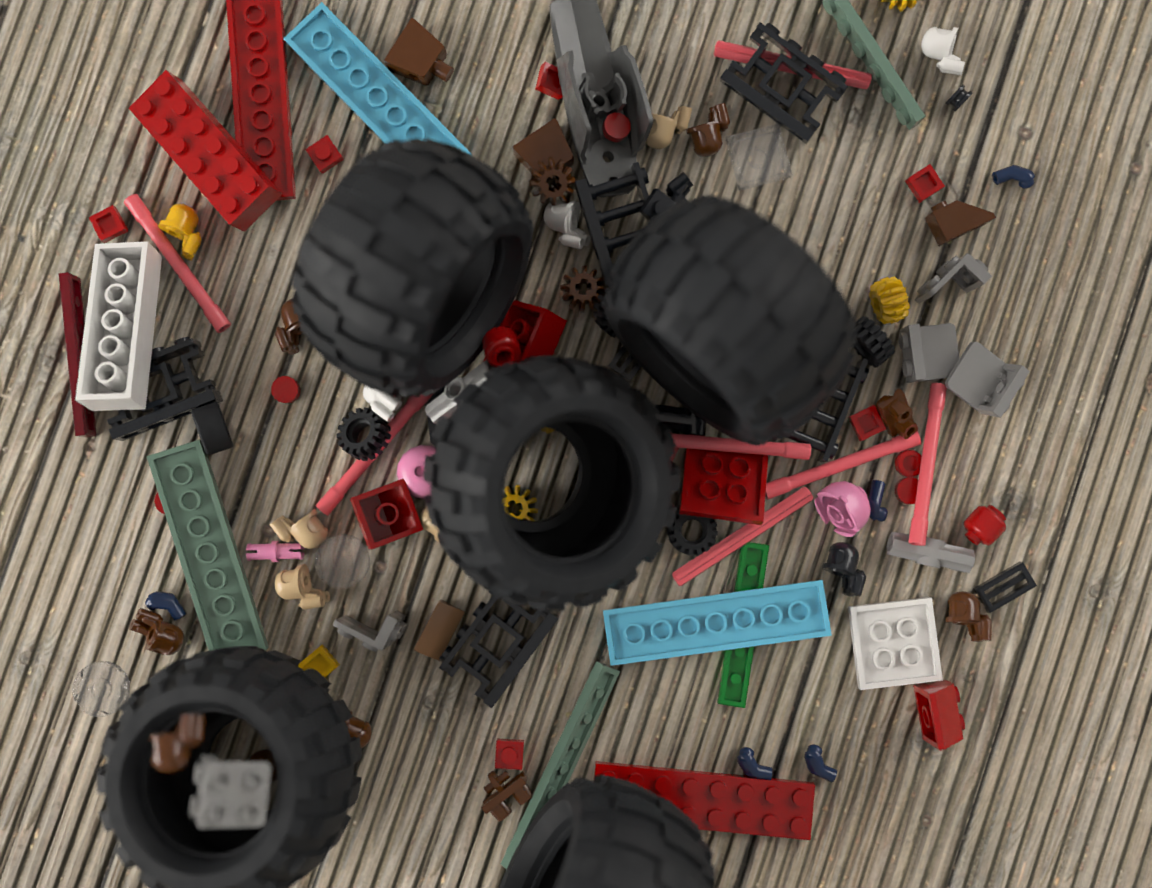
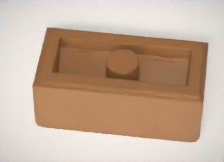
M442 599L439 600L414 650L440 661L439 658L446 650L465 611Z

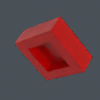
M545 61L540 66L535 90L559 100L563 95L558 68Z
M328 135L305 149L321 174H324L344 160Z
M931 164L905 180L919 203L945 187Z
M113 205L88 217L100 241L103 243H107L128 232L118 209Z
M871 405L848 417L859 441H863L886 430L875 405Z
M497 738L495 768L522 770L524 740Z

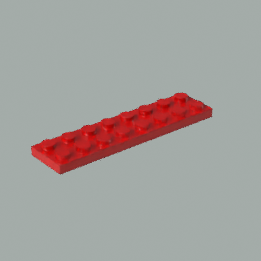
M226 0L235 140L280 190L282 195L276 201L296 199L286 46L283 39L285 37L282 0Z
M601 761L595 762L594 778L598 775H606L635 783L672 802L692 819L691 821L699 827V830L811 840L815 795L814 782L776 778L764 780L745 775Z

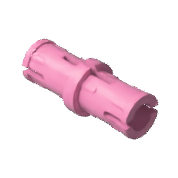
M272 541L271 544L248 543L246 551L258 552L246 553L247 561L271 560L272 562H279L280 559L303 560L305 552H293V550H305V548L299 543H280L279 541Z

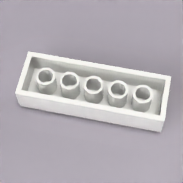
M148 241L95 244L75 398L77 402L91 411L146 409L162 255Z

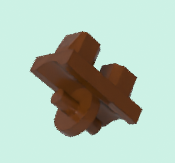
M900 388L894 392L893 396L884 395L877 401L876 409L883 419L887 433L892 438L900 434L904 439H908L918 431L917 424L912 416V409L908 405L905 393Z
M491 771L488 774L490 783L484 787V790L487 794L495 789L497 791L483 801L484 805L481 808L485 814L490 812L501 822L512 813V809L505 801L508 797L513 795L520 806L530 800L532 792L526 783L527 776L521 771L504 785V782L510 778L509 773L504 771L498 776L494 771Z

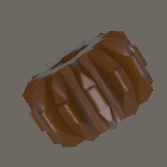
M549 157L548 166H545L541 160L538 161L541 170L531 169V174L537 178L528 181L530 186L535 187L532 191L533 196L541 195L540 202L543 204L550 197L552 206L557 203L556 197H559L562 202L567 201L563 193L573 194L574 192L568 186V184H573L576 181L575 177L569 176L573 169L570 166L564 168L565 161L562 159L555 165L553 157ZM553 175H555L558 183L555 186L552 184V187H549L546 180L548 177L553 179Z
M585 265L582 266V273L580 274L575 267L572 268L573 277L565 274L563 279L568 284L560 285L561 291L568 292L562 296L563 301L573 299L570 302L569 308L573 310L578 303L580 304L579 310L581 313L585 311L586 304H588L591 311L595 310L593 300L600 303L601 300L597 298L598 294L605 293L606 287L599 286L604 282V277L594 279L597 275V270L593 269L590 274H587V266ZM581 284H587V289L591 288V290H586L585 295L580 294V290L576 291V288H580Z

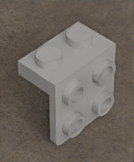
M969 253L960 258L956 255L950 261H946L936 271L938 275L926 281L917 290L920 295L915 301L919 304L932 297L950 278L968 293L984 285L992 276L987 272V266L982 261L974 259Z
M946 323L920 327V324H913L900 329L899 346L903 352L902 369L907 383L948 378L960 359L954 324Z
M972 341L946 379L945 387L980 414L1001 418L1003 413L1009 409L1010 402L1017 391L1024 385L1025 378L1030 371L1023 365L1004 363L979 342Z
M399 611L387 615L379 632L347 615L335 619L333 626L338 628L337 632L340 635L352 639L354 636L363 641L362 645L365 648L377 652L378 649L383 651L392 645L393 641L395 642L397 638L402 636L407 626L403 622L407 615Z
M202 754L201 764H196L194 769V784H198L197 796H192L190 805V816H195L198 827L262 826L266 818L270 765L265 761H218L215 755Z

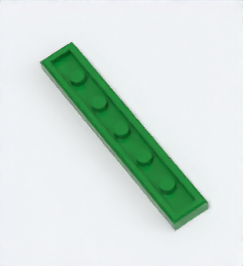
M748 542L740 548L734 592L763 588L770 545ZM754 646L725 650L717 699L718 704L740 708L746 707Z

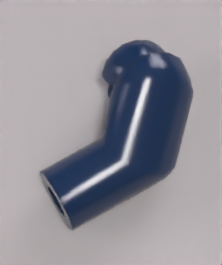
M156 591L149 594L145 601L146 607L150 610H168L174 621L181 619L187 614L176 596L172 593Z

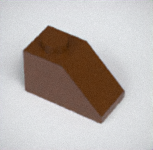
M945 200L931 207L932 213L925 217V220L940 247L986 225L995 219L996 216L993 212L958 200L947 204Z

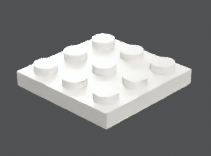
M931 597L848 606L858 689L866 690L943 681Z

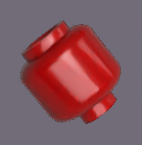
M495 327L489 330L483 337V351L486 361L491 366L497 368L507 362L516 363L520 358V345L516 334L511 329Z
M992 505L987 507L978 506L963 522L967 531L965 536L977 546L980 543L990 546L1005 532L1006 524L1004 521L1006 517Z

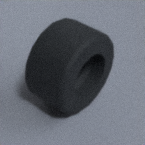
M217 402L195 408L191 411L207 455L233 447L232 439Z

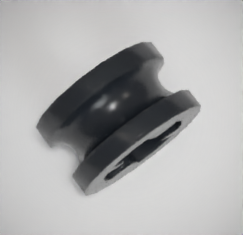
M962 84L947 100L946 104L953 105V110L956 112L973 92H967L965 85Z

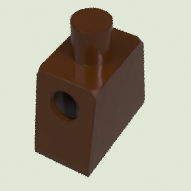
M414 18L410 19L384 59L387 68L391 72L424 86H428L434 76L447 82L454 71L453 67L444 62L447 57L445 46Z
M556 118L512 146L515 157L529 171L531 169L540 171L541 168L538 165L540 160L545 166H548L549 157H553L555 165L560 159L564 160V168L574 165V156ZM553 175V179L558 183L555 175ZM548 177L547 183L552 180L551 177Z

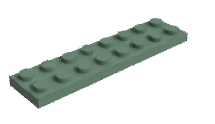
M201 440L146 456L208 650L232 646H256L267 650L269 646L211 464Z

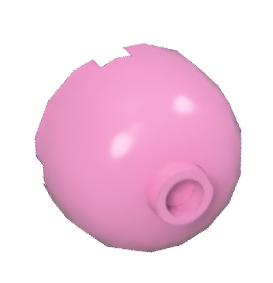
M419 445L412 447L402 455L398 463V480L404 478L410 495L415 498L425 499V496L431 495V484L424 480L423 474L425 457L435 454L436 448L433 446Z
M840 481L827 485L817 494L818 497L814 501L816 510L826 524L830 520L837 527L833 530L837 534L853 537L868 522L871 508L867 494L861 487L846 481Z

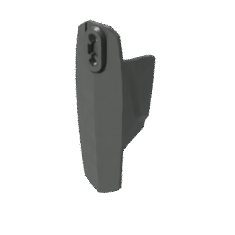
M555 0L550 4L549 11L559 81L573 144L587 184L595 186L608 182L610 179L615 180L633 174L631 166L637 162V153L643 149L653 126L652 112L636 60L628 51L626 45L620 46L614 51L611 50L597 0ZM611 113H621L630 121V132L623 141L612 142L603 134V122ZM602 157H607L610 162L604 161ZM636 185L629 186L617 191H613L601 195L599 197L604 198L615 197L618 195H626L629 194L636 187Z

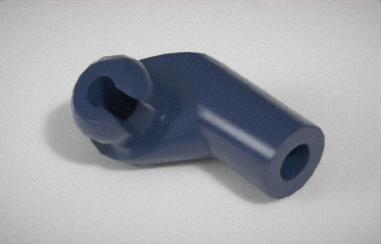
M1011 165L992 173V179L996 185L1012 179L1019 181V186L1023 189L1034 185L1035 174L1033 171L1021 166Z
M880 480L872 481L868 500L871 508V520L883 522L886 520L888 510L885 507H880L886 485Z
M815 744L809 745L804 755L809 772L833 783L837 776V770L824 764L821 756L823 751L820 746Z
M749 747L741 748L737 761L745 775L771 780L772 767L757 764L753 757L754 751Z

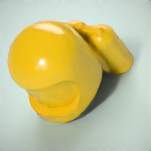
M179 203L171 206L166 219L161 220L158 227L173 237L183 240L182 257L192 261L202 240L199 232L194 233L199 221L198 214L190 206Z

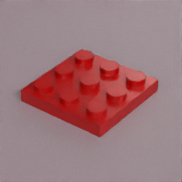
M686 448L679 514L762 525L764 522L768 455Z

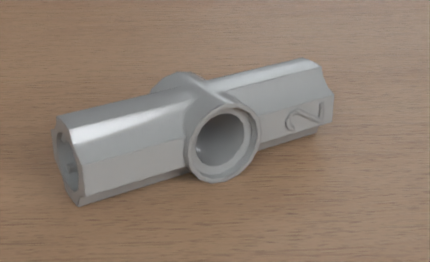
M485 360L463 378L456 377L445 386L442 394L425 406L426 415L435 424L438 423L440 417L450 418L457 408V403L453 399L467 385L471 383L480 385L486 381L484 373L495 367Z
M891 532L887 541V555L914 560L918 564L935 568L945 567L964 573H970L974 566L975 550L945 544L946 541L927 537L925 546H916L908 543V534Z

